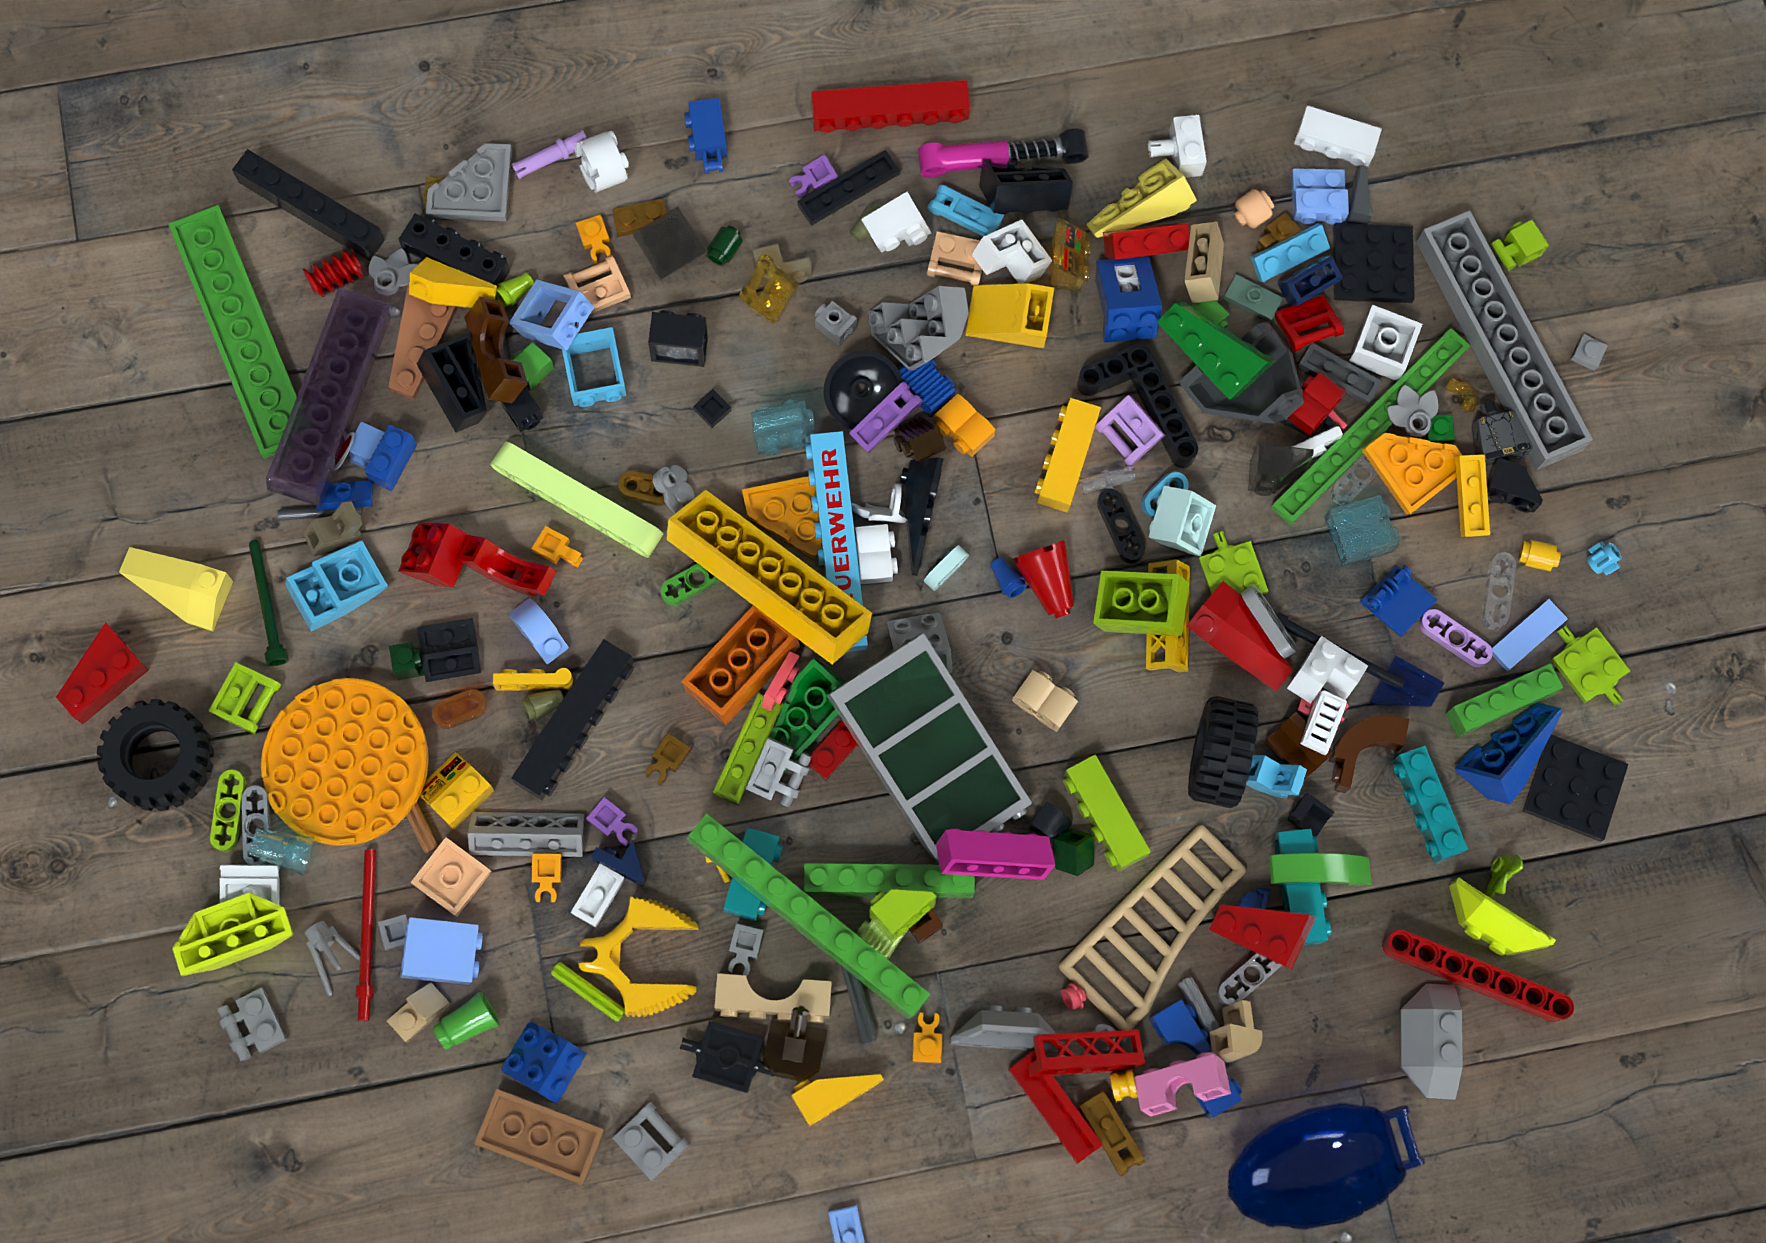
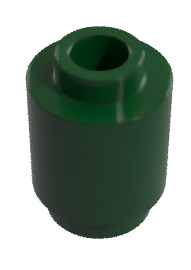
M732 226L720 227L707 247V258L722 267L729 263L743 242L740 237L741 233Z

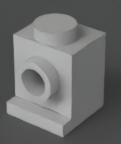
M833 301L828 306L822 304L814 315L816 317L815 328L839 347L857 326V318L854 315L848 314ZM834 316L837 321H831L830 318Z

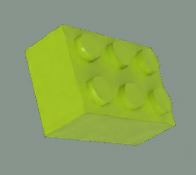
M1101 570L1093 624L1104 632L1182 636L1189 582L1179 574Z

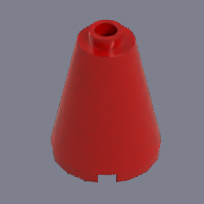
M1065 540L1013 558L1015 565L1048 615L1054 614L1056 619L1071 613L1069 608L1074 606Z

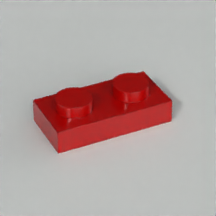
M843 720L811 754L812 758L808 766L825 781L858 746Z

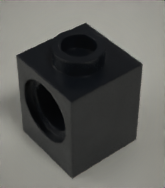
M525 388L512 404L501 402L503 409L520 433L525 429L531 430L535 428L543 418L540 408Z

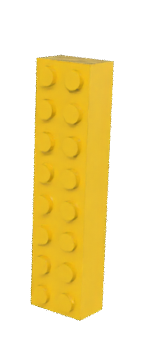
M707 490L703 491L669 518L667 541L832 665L868 634L872 612Z

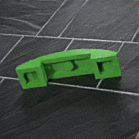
M1328 853L1278 854L1269 856L1271 884L1332 883L1344 884L1345 886L1372 885L1368 857Z

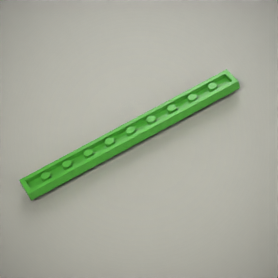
M1450 328L1272 505L1271 509L1291 526L1364 454L1361 450L1364 446L1380 434L1385 433L1393 425L1388 417L1387 408L1397 405V395L1402 386L1410 387L1421 397L1471 345Z

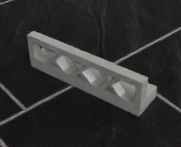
M472 812L468 829L469 855L532 856L533 853L562 854V857H583L585 814ZM477 822L491 823L488 826H477ZM509 823H519L516 827L507 826ZM538 823H546V824H548V825L545 826V827H536V826H534V825H536V824H538ZM577 824V828H566L563 825Z

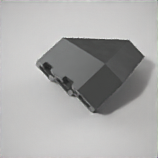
M1268 321L1256 324L1241 340L1248 342L1256 347L1257 350L1276 361L1238 398L1229 400L1197 365L1179 381L1194 403L1205 414L1275 424L1286 420L1304 403L1292 351Z

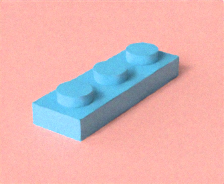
M1317 223L1250 258L1258 281L1264 282L1330 249L1323 225Z

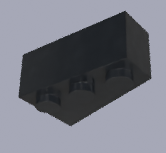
M983 159L979 187L993 213L1057 212L1058 210L1069 209L1073 181L1066 169L1032 165V169L1015 167V162H1007V166L992 165L990 159Z
M471 333L424 350L416 364L455 433L478 424L487 411L481 380L478 379L477 361L475 355L473 356L471 347Z

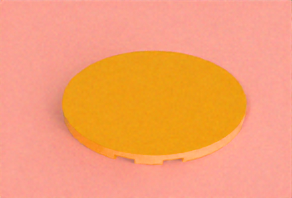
M357 678L333 679L317 686L314 685L295 696V699L284 710L279 712L267 733L261 756V777L263 778L268 801L275 813L290 829L312 841L332 846H350L374 840L396 827L416 804L423 790L428 772L427 740L423 727L414 711L402 698L384 686Z

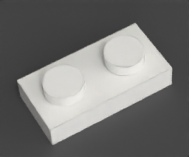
M599 864L572 909L571 914L596 928L623 884L625 877Z

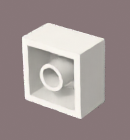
M1372 305L1364 319L1349 363L1398 381L1406 370L1422 324Z

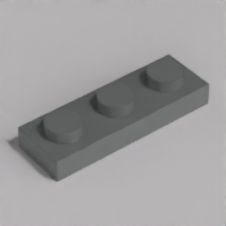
M1314 343L1310 344L1298 365V368L1314 377L1321 372L1345 390V394L1368 406L1382 382Z

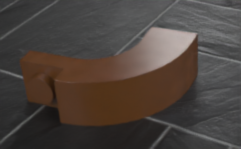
M1378 715L1366 718L1352 726L1338 740L1332 750L1334 754L1329 758V762L1339 764V766H1335L1332 775V782H1336L1334 791L1346 793L1351 788L1356 759L1361 750L1368 747H1383L1399 751L1405 746L1410 719L1392 715Z

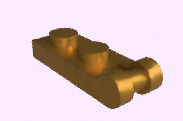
M1104 1091L1078 1106L1089 1126L1103 1144V1149L1120 1177L1127 1174L1128 1169L1134 1165L1140 1166L1145 1163L1142 1153ZM1126 1147L1130 1155L1121 1159L1117 1152Z

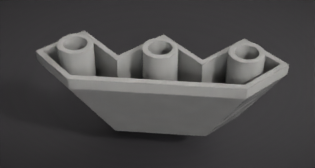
M938 286L910 304L882 302L868 311V321L871 326L872 337L908 370H915L960 340L969 314L965 288Z

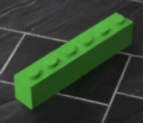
M804 863V892L810 897H876L882 891L887 894L891 889L933 892L936 898H973L975 893V876L941 874L940 865Z

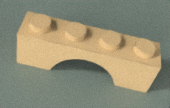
M717 974L715 1011H721L720 1016L737 1017L738 1013H749V1018L766 1019V1015H778L777 1020L790 1021L792 1009L804 1006L809 1011L808 1022L823 1023V1018L829 1019L832 981L803 979L797 991L788 998L767 1000L752 990L746 975Z

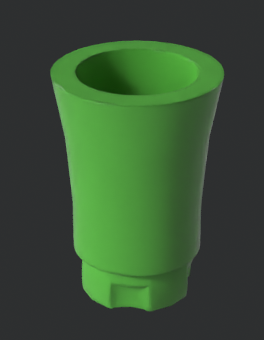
M479 991L469 1001L443 1017L442 1021L434 1024L433 1030L443 1048L448 1050L454 1045L458 1046L484 1031L500 1026V1021L487 997L482 991Z

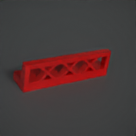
M1139 1030L1043 1034L1033 1037L1037 1060L1028 1065L1030 1077L1119 1072L1129 1069L1134 1070L1145 1064ZM1122 1038H1131L1133 1053H1127L1118 1045ZM1098 1039L1103 1040L1110 1047L1106 1054H1101L1093 1047ZM1071 1041H1077L1085 1048L1080 1056H1076L1067 1048ZM1043 1042H1051L1059 1049L1055 1057L1045 1056Z
M1033 1050L1009 1068L1008 1071L1075 1163L1078 1164L1094 1151L1101 1148L1103 1144L1052 1075L1030 1077L1028 1065L1037 1060L1036 1052Z

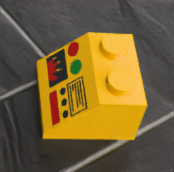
M455 752L425 781L420 797L455 830L495 791L467 761Z

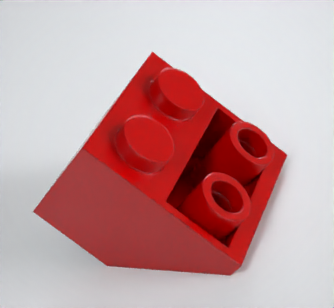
M419 522L412 532V539L408 549L401 558L398 572L436 586L454 588L463 563L457 557L469 535L449 523Z

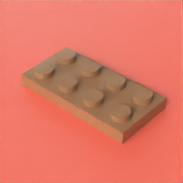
M496 1089L474 1144L584 1186L605 1130Z

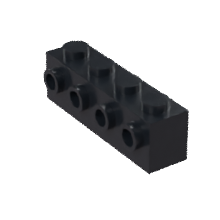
M415 213L399 237V242L404 251L422 260L428 257L496 286L498 283L504 282L510 272L507 259L497 251L491 253L485 250L483 245L476 240L470 239L468 241L462 238L456 230L450 227L445 229L439 226L433 218L427 215L422 217Z

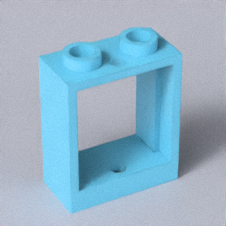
M613 327L579 333L567 351L562 349L574 406L588 407L597 401L606 400L607 402H614L620 400L623 396H627ZM610 348L617 384L578 392L571 355Z

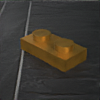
M663 199L612 209L618 237L669 227Z

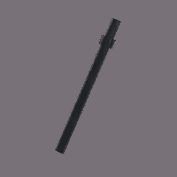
M1281 612L1275 613L1285 629L1295 636L1313 645L1321 637L1288 620L1289 617ZM1340 647L1368 665L1365 672L1399 690L1402 689L1406 680Z

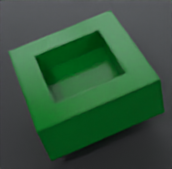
M1435 415L1430 419L1431 427L1428 433L1425 434L1426 440L1440 444H1451L1455 441L1452 415Z

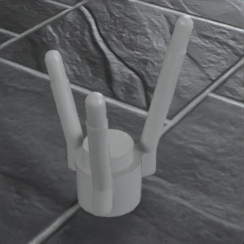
M321 921L306 930L305 935L309 940L306 944L312 952L328 996H332L333 992L318 950L325 951L336 970H340L341 965L330 948L334 943L333 938L357 960H360V954L338 934L334 926L328 928L326 923Z

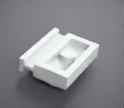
M220 865V903L250 892L279 905L280 865Z

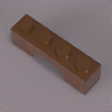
M479 297L464 318L468 332L471 333V342L487 396L490 400L512 404L528 384L522 362L508 360L504 355L503 341L509 320L503 302Z

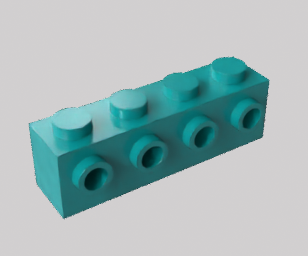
M1426 746L1397 756L1392 761L1394 773L1402 784L1405 800L1411 806L1415 824L1423 835L1426 851L1433 859L1434 864L1466 852L1468 847Z

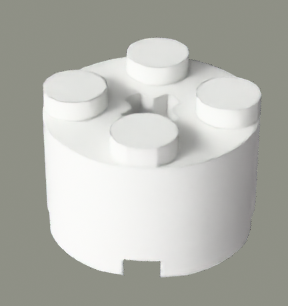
M613 131L603 132L575 143L576 157L582 156V165H579L589 188L591 190L594 189L595 193L623 183L628 179L625 168L629 167L628 160L623 152L619 153L616 147L618 145L617 139Z

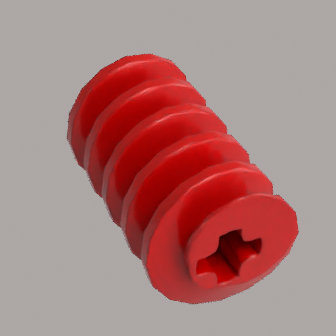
M352 248L351 255L345 250H341L342 259H339L334 254L331 255L332 264L322 259L321 269L313 263L312 273L305 268L302 269L314 294L317 292L322 298L325 297L324 288H327L332 293L335 292L334 283L344 288L345 278L351 284L354 283L353 274H356L360 279L364 278L363 269Z

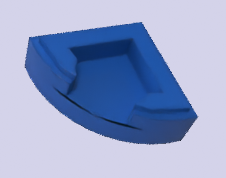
M1259 888L1252 890L1239 900L1237 906L1266 909L1271 889Z

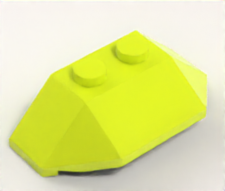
M1458 877L1449 885L1459 925L1465 928L1464 932L1476 940L1482 939L1490 944L1489 948L1493 952L1504 956V954L1509 956L1544 949L1555 943L1556 939L1480 892L1463 879Z
M249 892L195 912L172 949L180 974L185 976L219 969L270 950L293 936V932L284 907Z

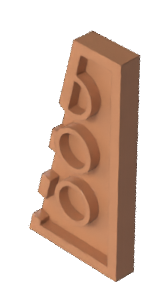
M409 285L407 286L388 386L391 392L415 400L424 381V377L416 364L424 350L442 343L458 306L431 304L409 295Z

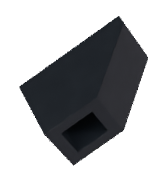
M1498 458L1492 465L1487 480V495L1492 501L1511 504L1517 510L1526 513H1534L1541 506L1543 499L1524 466L1502 458Z

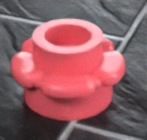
M1070 983L1065 989L1061 990V998L1067 1009L1070 1011L1077 1008L1079 1010L1083 1009L1084 1004L1082 1002L1086 1001V995L1080 986Z

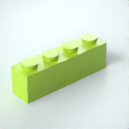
M1096 754L1065 771L1064 786L1069 794L1074 793L1079 802L1076 804L1078 811L1084 819H1089L1093 826L1090 828V831L1097 843L1102 842L1107 851L1104 853V856L1110 867H1116L1119 872L1147 857L1151 851Z

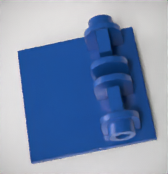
M1396 565L1360 603L1397 635L1402 637L1437 602V599L1410 577L1412 571L1407 566L1401 568Z

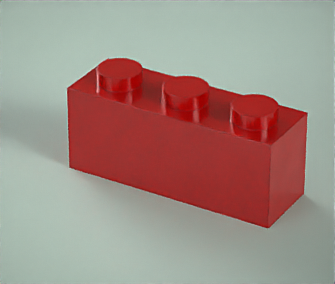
M1173 223L1103 232L1105 259L1117 260L1187 251L1189 248L1188 223Z

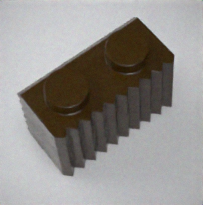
M919 416V419H914L909 424L905 423L904 426L900 425L899 428L894 430L896 437L893 438L897 450L903 452L906 458L910 457L917 463L946 450L939 428L923 417Z

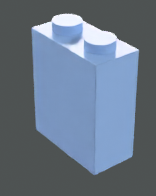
M409 917L407 920L400 978L464 985L472 983V978L477 979L479 961H474L475 952L480 950L482 945L483 933H478L479 925Z

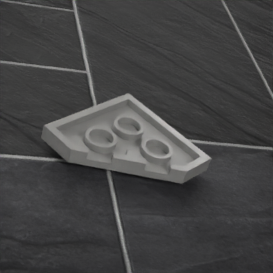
M484 143L477 149L476 154L467 161L463 160L448 173L449 175L439 184L435 183L431 186L427 194L426 215L437 219L507 221L512 157L511 144Z

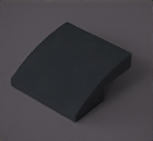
M473 618L417 627L426 682L481 673Z

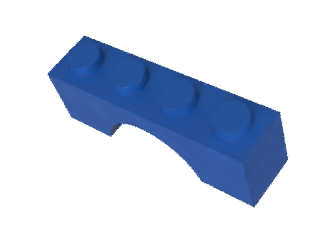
M1182 999L1149 1019L1163 1044L1177 1043L1191 1049L1196 1056L1201 1053H1212L1209 1045L1211 1043L1210 1036L1204 1028L1199 1029L1194 1020L1197 1016L1189 1003L1184 1004ZM1228 1077L1231 1091L1229 1095L1208 1101H1203L1194 1095L1208 1119L1217 1116L1242 1100L1239 1095L1242 1093V1090L1234 1078L1230 1079Z

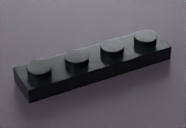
M884 150L798 200L797 206L812 226L898 176L900 170L887 151Z

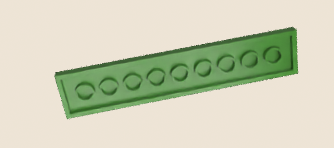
M219 205L169 223V228L262 458H268L313 440L314 436Z

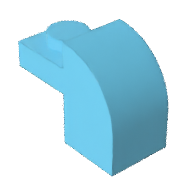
M1253 755L1252 766L1246 783L1247 786L1279 798L1287 799L1288 795H1299L1307 769L1300 765L1279 764L1265 755Z

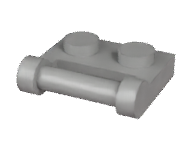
M652 1102L648 1103L613 1137L614 1141L651 1181L658 1177L690 1145L685 1138L681 1139L655 1111L657 1108ZM646 1119L673 1147L668 1154L641 1126Z

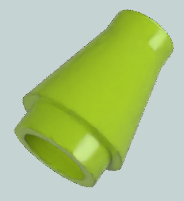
M525 272L520 276L498 283L496 300L502 301L505 308L507 306L512 307L533 286V279Z

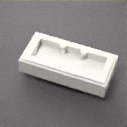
M1339 426L1333 427L1291 447L1287 457L1291 464L1310 455L1312 458H1316L1327 451L1326 448L1332 446L1340 439L1343 433Z

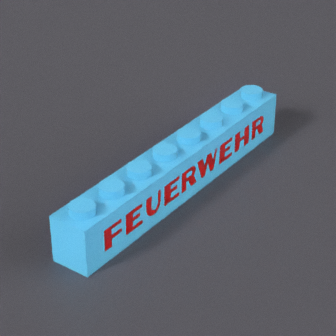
M843 431L811 434L810 443H805L806 458L807 460L812 459L813 469L808 470L810 486H815L816 496H811L813 512H818L819 522L814 523L816 539H821L822 549H817L819 566L824 565V578L863 606ZM864 636L847 652L867 650V636Z

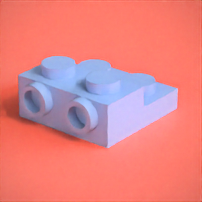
M1293 169L1291 172L1293 221H1301L1303 224H1311L1316 221L1327 222L1328 224L1345 222L1349 214L1348 189H1345V170Z

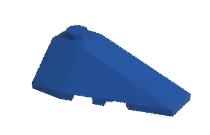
M1536 703L1512 720L1513 725L1502 733L1499 731L1491 735L1492 740L1482 747L1477 745L1472 748L1455 767L1456 772L1487 799L1510 805L1525 787L1562 714V709Z

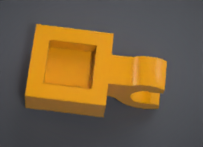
M547 526L544 527L531 548L534 553L557 564L561 557L572 566L578 568L583 560L581 553L568 547L570 543L568 537Z

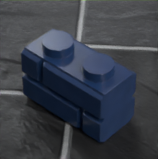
M1322 256L1291 274L1290 277H1286L1278 282V286L1289 306H1298L1339 282L1343 277L1334 259L1331 256Z

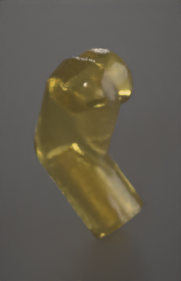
M1450 377L1445 390L1460 395L1464 399L1461 404L1462 409L1473 412L1476 405H1479L1478 396L1470 385Z

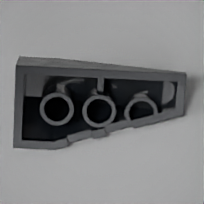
M926 458L918 463L915 460H910L909 468H903L900 483L905 484L903 494L907 518L911 572L914 576L918 574L944 458Z

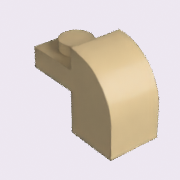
M1241 1000L1222 1008L1224 1026L1210 1032L1212 1053L1216 1054L1224 1062H1233L1258 1051L1262 1043L1263 1034L1261 1030L1254 1029L1251 1002Z

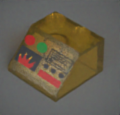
M1057 218L1052 238L1049 287L1080 291L1082 283L1088 280L1089 266H1084V259L1089 258L1090 242H1086L1085 231L1064 219Z

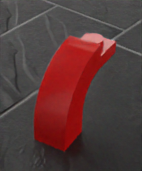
M473 535L468 536L457 557L463 564L488 579L533 597L536 594L545 595L556 573L550 566L517 558L502 550L488 539Z

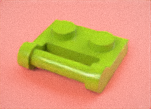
M235 662L209 712L255 734L259 727L257 723L274 692L279 691L281 684ZM259 683L265 687L246 720L240 716Z

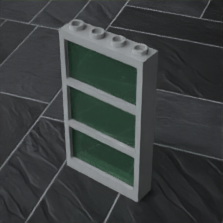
M924 633L908 641L827 694L828 699L935 865H939L936 843L946 829L956 828L962 831L984 830L997 833L1005 827L1003 824L1011 817L1013 820H1016L1028 812L1026 807L1031 805L1032 802Z

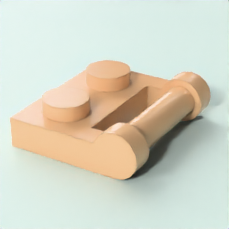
M937 232L927 276L935 277L937 275L969 282L971 286L979 285L982 268L974 259L972 253L980 241ZM938 261L973 268L974 271L969 272L938 265Z
M613 256L605 258L604 262L575 274L570 272L563 275L567 287L580 291L594 306L590 314L631 298L629 289ZM608 271L611 272V275L606 276L604 278H601L579 288L577 286L578 283H581L583 281H586Z

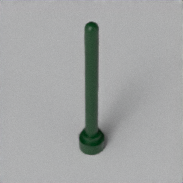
M252 540L249 543V549L269 645L264 653L266 665L279 666L289 661L287 649L283 648V645L279 642L259 541Z

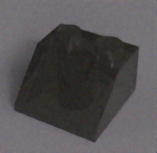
M1260 443L1250 460L1248 491H1254L1255 494L1260 496L1275 494L1304 471L1314 455V449Z

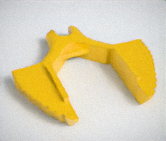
M631 896L624 920L616 928L604 936L585 938L580 942V947L595 948L598 951V956L593 962L578 963L580 970L601 974L614 984L621 993L626 1017H630V1015L632 1017H635V1015L637 1017H641V1015L646 1017L647 1014L651 1016L653 1013L657 1014L659 1011H664L665 1008L669 1009L670 1006H676V1003H683V999L687 1000L689 995L693 996L697 987L672 984H631V981L620 970L621 943L633 933V929L699 930V925L696 921L692 922L691 917H686L687 914L679 913L680 911L674 910L672 907L669 908L668 905H663L662 902L658 903L656 900H646V898L640 899L636 897L635 899Z

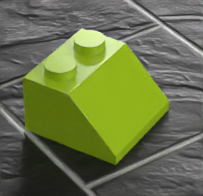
M891 889L887 894L882 891L870 902L872 904L870 907V919L893 943L935 906L936 895L933 892Z

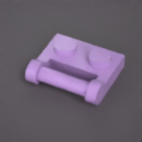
M1131 395L1125 397L1095 426L1100 434L1104 433L1124 456V462L1129 467L1135 465L1144 454L1165 436L1163 431ZM1114 421L1120 425L1138 446L1136 450L1132 451L1112 428L1111 425Z

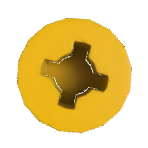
M1133 1069L1126 1070L1124 1074L1110 1073L1116 1102L1122 1101L1127 1096L1132 1098L1138 1097Z

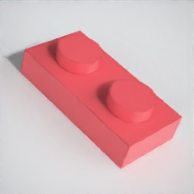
M792 652L788 653L764 695L763 708L772 711L776 703L782 704L788 692V689L785 687L789 681L793 683L800 672V668L797 667L798 655Z

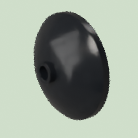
M871 350L850 352L839 358L827 373L823 388L827 409L840 424L854 429L903 382L901 374L890 359L878 352ZM863 383L864 390L857 392L856 386ZM902 398L898 399L895 402L899 408L902 403Z

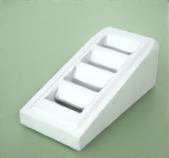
M1321 691L1314 699L1300 744L1326 755L1344 713L1347 701L1327 691ZM1321 713V714H1323V715H1325V716H1327V717H1329V718H1331V719H1330V720H1329V719H1326V718L1320 716L1319 714ZM1315 724H1318V725H1320V726L1326 728L1327 731L1324 730V729H1321V728H1319V727H1317V726H1315ZM1313 733L1324 738V741L1312 737L1311 734Z

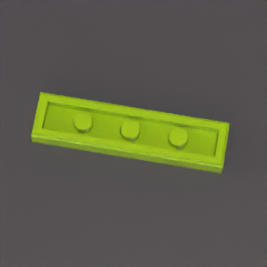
M761 693L757 694L713 791L714 795L739 805L767 738H769L784 704L776 703L773 710L769 711L762 707L764 695Z

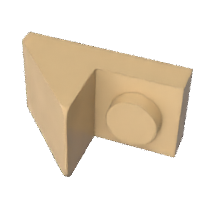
M431 982L406 998L407 1003L387 1022L408 1043L451 1003Z

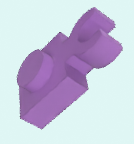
M824 154L803 167L805 175L794 176L789 180V183L792 187L802 184L801 189L796 191L798 198H802L808 194L811 187L817 190L838 178Z
M605 797L586 818L588 822L608 838L615 832L619 842L624 846L629 844L623 838L625 831L630 830L636 835L638 833L637 828L633 824L622 822L626 818V814Z

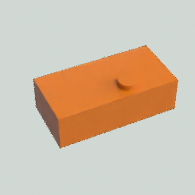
M753 605L681 683L686 693L727 726L780 669L788 653H795L800 647L799 640Z

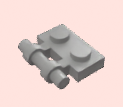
M770 737L767 738L746 790L769 800H772L775 792L778 791L783 794L780 804L790 807L793 799L799 795L800 790L798 788L803 776H807L810 767L808 765L812 756L802 752L798 761L792 760L790 758L794 748ZM786 768L793 771L788 784L781 782Z
M262 987L235 1000L240 1010L235 1014L231 1013L228 1005L217 1009L221 1017L220 1025L223 1030L226 1029L232 1042L230 1047L233 1053H237L241 1062L251 1058L247 1047L253 1044L256 1045L258 1052L263 1053L288 1040L265 989ZM242 1021H245L250 1035L242 1037L237 1026Z

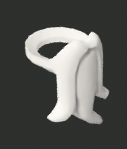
M899 483L893 485L889 508L872 506L868 503L865 504L864 508L851 503L852 511L861 517L868 518L869 521L906 523L907 521L906 515L900 510L901 484Z

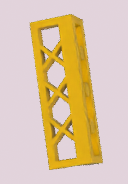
M1177 559L1148 563V573H1157V570L1167 569V574H1179L1188 581L1189 590L1182 636L1161 635L1158 637L1157 635L1147 634L1146 669L1151 671L1169 668L1178 673L1188 672L1189 628L1186 626L1189 623L1190 566ZM1162 646L1165 649V661L1155 662V653Z

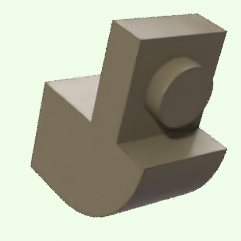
M778 244L752 250L757 277L761 284L770 291L789 293V282L801 283L812 277V266L809 257L783 263Z
M352 501L342 502L332 516L313 519L303 532L313 556L337 551L362 536L359 530L362 526L361 516L355 509Z

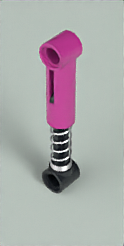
M1069 129L1062 132L1059 138H1053L1051 141L1042 139L1041 142L1032 140L1030 143L1021 141L1020 144H1014L1013 142L1008 144L1006 140L947 146H943L940 143H926L918 148L921 175L926 178H935L944 175L946 172L982 169L983 159H990L992 165L1007 166V162H1011V160L1019 162L1020 159H1028L1030 161V158H1038L1040 160L1041 157H1049L1051 159V156L1063 159V162L1067 164H1076L1088 159L1085 131L1082 129Z

